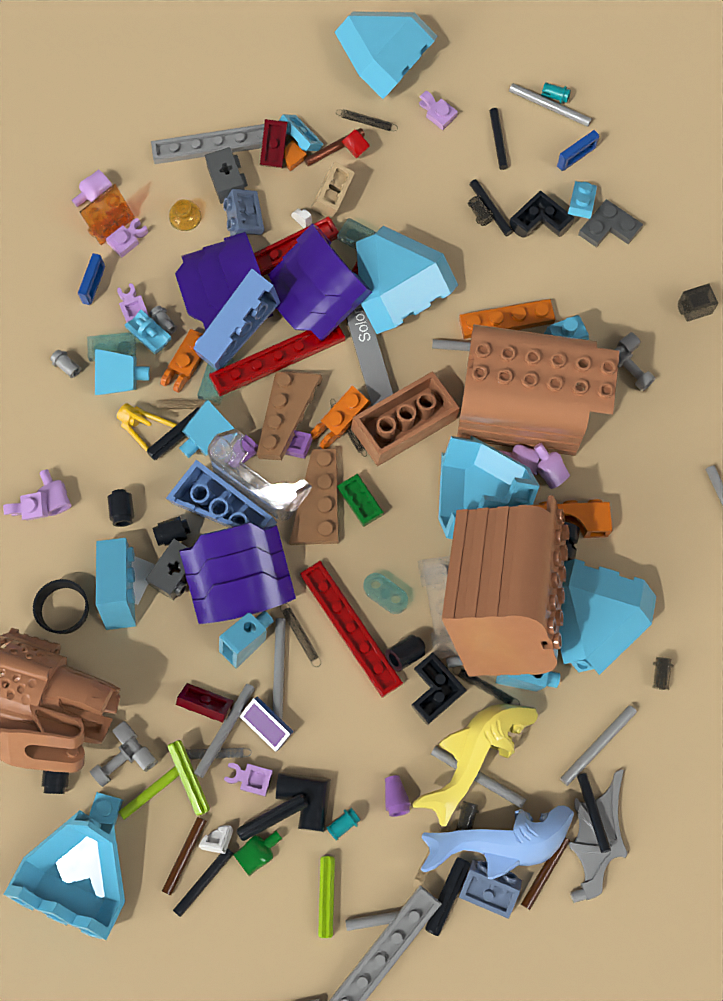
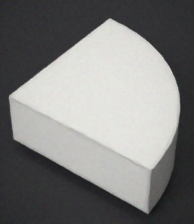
M298 208L291 214V217L303 228L312 224L311 214L307 210L303 209L301 211Z
M230 825L218 827L217 830L203 837L199 847L202 850L225 854L234 829Z

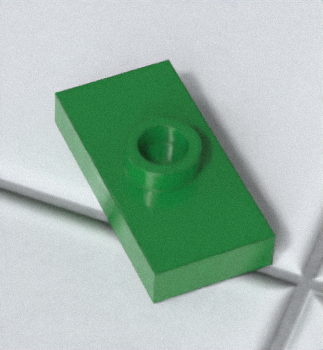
M358 473L337 486V489L363 527L384 515L383 510Z

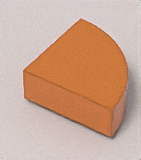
M293 140L290 141L285 149L286 166L289 171H292L307 157V154Z

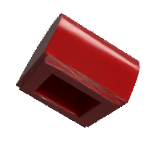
M354 129L341 141L356 159L370 147V144L357 129Z

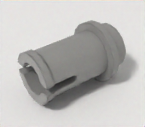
M161 306L154 307L149 313L150 318L169 335L173 334L177 330V326L166 314L167 310Z
M57 350L52 354L50 359L52 365L58 366L70 378L76 377L81 371V367L67 356L66 351Z

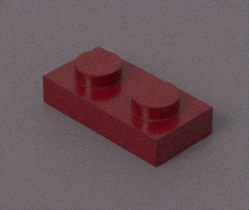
M265 119L260 166L283 169L287 122Z
M186 683L177 697L176 705L223 723L232 709L234 700Z

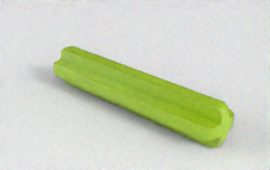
M181 740L170 743L168 745L169 752L194 812L197 816L208 812L210 807L197 776L194 774L195 771Z
M322 856L320 858L319 938H332L335 873V858L333 856Z

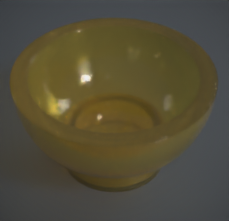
M185 199L177 201L169 211L171 225L180 231L194 229L199 225L202 217L199 207L194 202Z

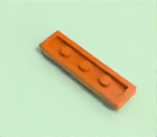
M551 299L459 315L464 339L472 337L474 324L521 330L554 324L556 320Z

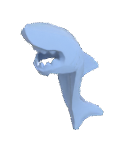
M557 806L550 812L542 813L539 819L541 822H532L533 818L530 816V813L519 809L515 811L513 830L475 829L443 833L424 832L422 840L428 845L430 853L421 870L422 872L431 871L441 865L452 854L462 850L479 852L485 855L488 862V879L503 876L518 865L532 866L541 864L550 859L560 848L572 822L574 812L567 806Z

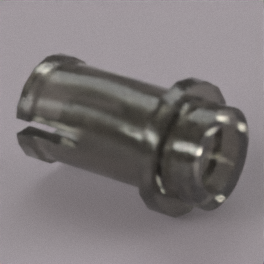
M475 196L469 200L468 206L475 214L476 222L481 224V226L488 225L493 220L492 211L486 208L480 196Z
M656 657V662H653L655 673L652 688L669 690L670 671L674 667L671 664L672 659Z
M463 801L462 806H459L461 812L455 831L472 830L476 813H479L477 810L478 805Z

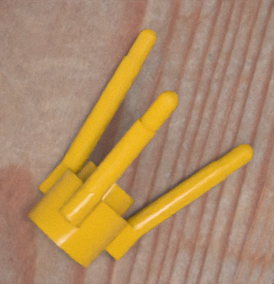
M125 403L119 409L117 419L122 421L121 427L127 430L146 452L149 447L132 429V426L136 427L140 422L147 426L152 425L150 421L142 416L173 428L177 425L167 419L146 412L137 406L133 407L129 403Z

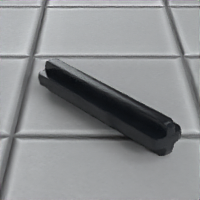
M200 407L196 408L147 449L148 455L153 460L159 459L186 436L182 431Z
M303 794L297 795L237 828V834L242 841H245L306 808L308 801Z
M459 857L456 858L438 898L441 905L428 920L425 927L427 932L435 936L441 934L470 868L468 861Z

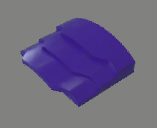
M312 223L296 239L298 243L283 257V260L268 276L280 300V304L276 308L295 330L312 331L323 341L372 291L361 277L352 272L330 246L331 241L321 229Z
M246 232L226 237L223 242L182 255L183 263L175 273L188 315L203 322L205 331L249 271L253 269L261 275Z
M247 522L234 527L201 534L193 547L179 550L199 624L241 618L247 613L256 614L296 599L277 525L261 528L251 522Z

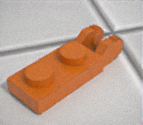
M193 329L189 330L168 365V369L164 372L160 382L161 385L166 387L173 376L178 374L179 376L174 383L173 390L178 393L182 390L202 360L193 348L197 339L203 334Z
M352 385L322 418L321 423L317 424L310 434L313 440L320 437L329 428L332 432L328 433L319 445L322 449H327L352 425L353 417L363 412L371 402Z

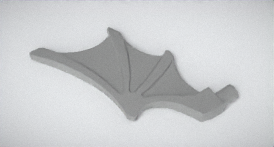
M622 769L614 773L613 780L607 791L595 800L611 851L601 853L586 804L575 798L574 809L579 819V832L576 840L569 842V847L576 853L582 863L585 882L581 883L582 889L570 892L573 903L585 899H594L602 894L603 876L607 865L614 858H626L627 856L618 820L619 791L624 771Z

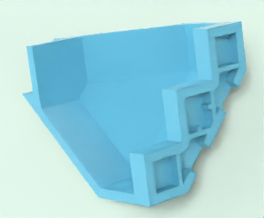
M353 11L334 32L358 75L382 99L399 83L408 70L412 68L438 37L415 12Z
M382 226L374 235L356 241L358 275L372 291L361 305L376 334L404 323L402 319L412 314H419L431 306L430 303L436 298L441 297L443 299L447 297L458 286L443 253L386 226Z
M451 436L446 452L441 455L438 515L446 538L453 539L457 510L533 505L540 485L530 468L473 436L470 439Z
M578 559L564 562L566 568V582H563L565 603L561 604L563 626H560L559 629L562 638L561 654L564 664L571 663L578 673L595 669L600 675L652 625L657 596L643 579L634 577L631 580L619 576L620 572L601 566L599 569L585 566L584 561Z
M79 810L23 857L3 895L32 911L34 909L47 915L48 918L61 924L77 927L88 936L107 940L125 903L114 825L99 823Z

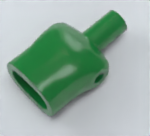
M277 831L273 832L265 840L255 835L233 855L250 877L273 859L271 848L282 840V837Z

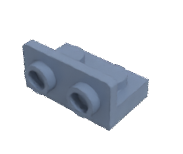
M232 189L223 202L224 211L227 213V230L230 231V236L243 232L261 235L264 232V225L257 191Z
M472 859L459 898L509 919L519 896L522 880L510 871L495 879H488V862Z

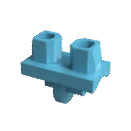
M142 309L131 321L125 324V328L154 354L160 352L172 339Z

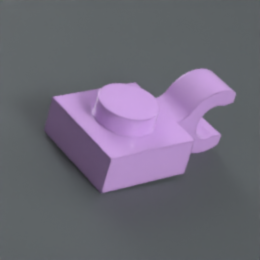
M425 91L420 96L422 100L419 102V105L428 111L426 118L441 130H444L457 117L458 111L442 98L436 102L428 91Z
M44 492L20 496L21 503L3 505L4 515H22V520L28 521L48 517L47 494Z

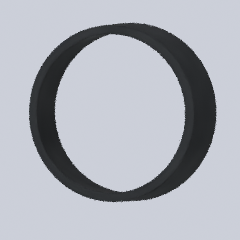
M66 579L54 580L44 585L36 594L33 602V615L36 622L43 629L57 634H68L76 631L84 624L89 613V604L84 590L77 583ZM70 588L76 590L85 600V610L81 619L69 629L61 631L51 629L45 623L42 616V607L46 598L58 589Z

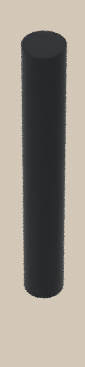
M492 108L489 112L499 169L505 170L508 168L499 113L497 108Z
M477 179L472 180L469 185L506 237L511 235L513 230Z
M587 773L577 776L600 851L601 853L609 852L611 847Z
M227 848L225 854H219L173 909L179 917L185 913L234 853Z

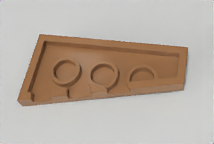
M275 372L257 450L259 459L282 461L295 435L294 431L298 423L301 424L304 418V411L308 403L311 404L314 398L316 387L320 386L323 380L321 374Z
M312 449L289 541L290 545L338 544L336 449Z

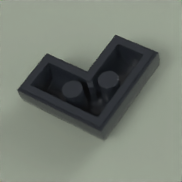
M540 190L510 218V226L518 236L524 238L542 223L557 236L561 237L571 227L575 217L568 214L565 209Z
M434 652L414 668L415 672L430 687L428 691L411 705L427 725L467 691Z
M279 773L276 786L277 800L288 801L297 795L303 794L308 801V806L300 811L298 829L317 832L325 831L331 779Z

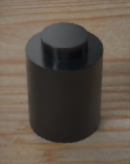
M411 634L388 648L385 654L391 667L400 672L425 655L426 647L420 637Z

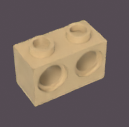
M334 162L328 170L310 209L325 217L329 216L332 218L337 212L355 172Z

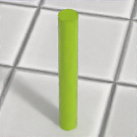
M176 766L118 811L120 816L125 820L179 776Z

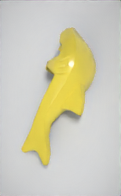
M498 704L487 707L478 712L467 727L449 734L441 740L439 745L452 753L457 760L456 771L450 783L442 789L421 795L413 802V807L432 809L436 812L440 825L447 826L454 810L464 798L477 776L489 748L499 750V755L505 758H509L514 754V742L512 737L508 736V732L520 734L525 727L534 724L538 717L536 708L514 704Z

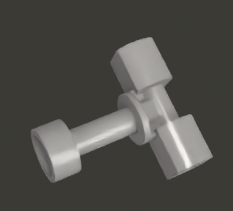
M630 332L619 341L617 348L614 349L619 351L618 368L624 366L637 379L635 385L641 391H644L656 378L649 371L644 373L631 360L633 356L631 352L638 348L641 341L634 333Z
M125 721L112 731L122 743L118 747L121 752L103 767L98 764L90 770L91 775L102 787L111 781L109 775L126 760H129L131 763L135 760L145 772L158 763L151 752L145 746L142 747L136 740L138 736Z

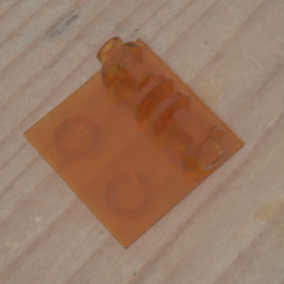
M113 184L80 211L81 216L89 227L87 231L92 237L95 236L100 245L104 244L106 238L122 225L126 226L135 218L116 184Z

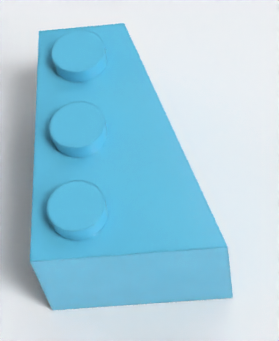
M126 538L96 541V607L106 630L136 627L135 593L133 589L135 573L132 567V562L135 561L134 548L129 547Z

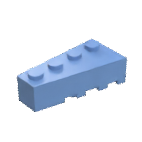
M251 269L205 333L197 339L193 348L197 355L216 371L223 368L280 304L274 285Z
M195 460L166 497L172 504L228 528L251 522L261 528L274 526L277 523L271 515L198 460Z

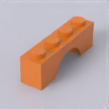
M593 499L587 503L568 500L563 502V504H557L558 509H563L565 521L578 526L583 538L609 537L612 532L610 502ZM547 501L540 502L539 505L534 506L547 510Z

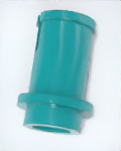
M545 82L541 96L558 100L562 104L563 102H568L571 90L567 89V86L563 88Z
M352 808L343 810L345 813L326 827L336 841L354 825L357 827V823L361 821Z

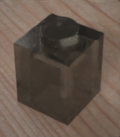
M710 284L683 291L678 301V310L681 315H684L687 322L713 314L718 301Z

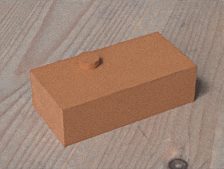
M432 371L354 416L351 430L378 467L457 419L460 408Z

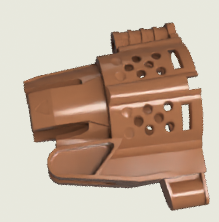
M11 628L8 633L0 635V673H2L0 677V760L11 766L25 769L69 773L78 772L85 764L83 742L102 744L113 720L112 718L102 716L103 712L117 713L121 690L110 682L67 666V657L59 655L61 650L60 644L51 643L45 639L41 640L35 636L31 637L25 633L21 634L19 629Z

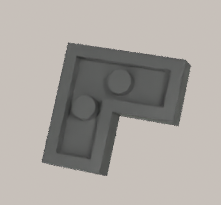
M606 199L580 229L578 235L596 248L609 232L629 244L642 229L643 224Z

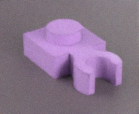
M136 218L132 220L128 229L122 225L107 237L106 241L122 258L139 245L137 238L146 236L148 229L146 226L136 229L141 225L140 220Z
M132 283L129 284L130 292L127 294L122 293L120 287L117 288L118 295L123 301L119 305L126 322L131 321L141 309L149 316L141 295L136 297V290Z
M235 763L228 764V767L235 769L237 773L234 778L225 777L224 780L230 784L242 782L240 790L266 797L273 774L272 770L247 764L244 771Z

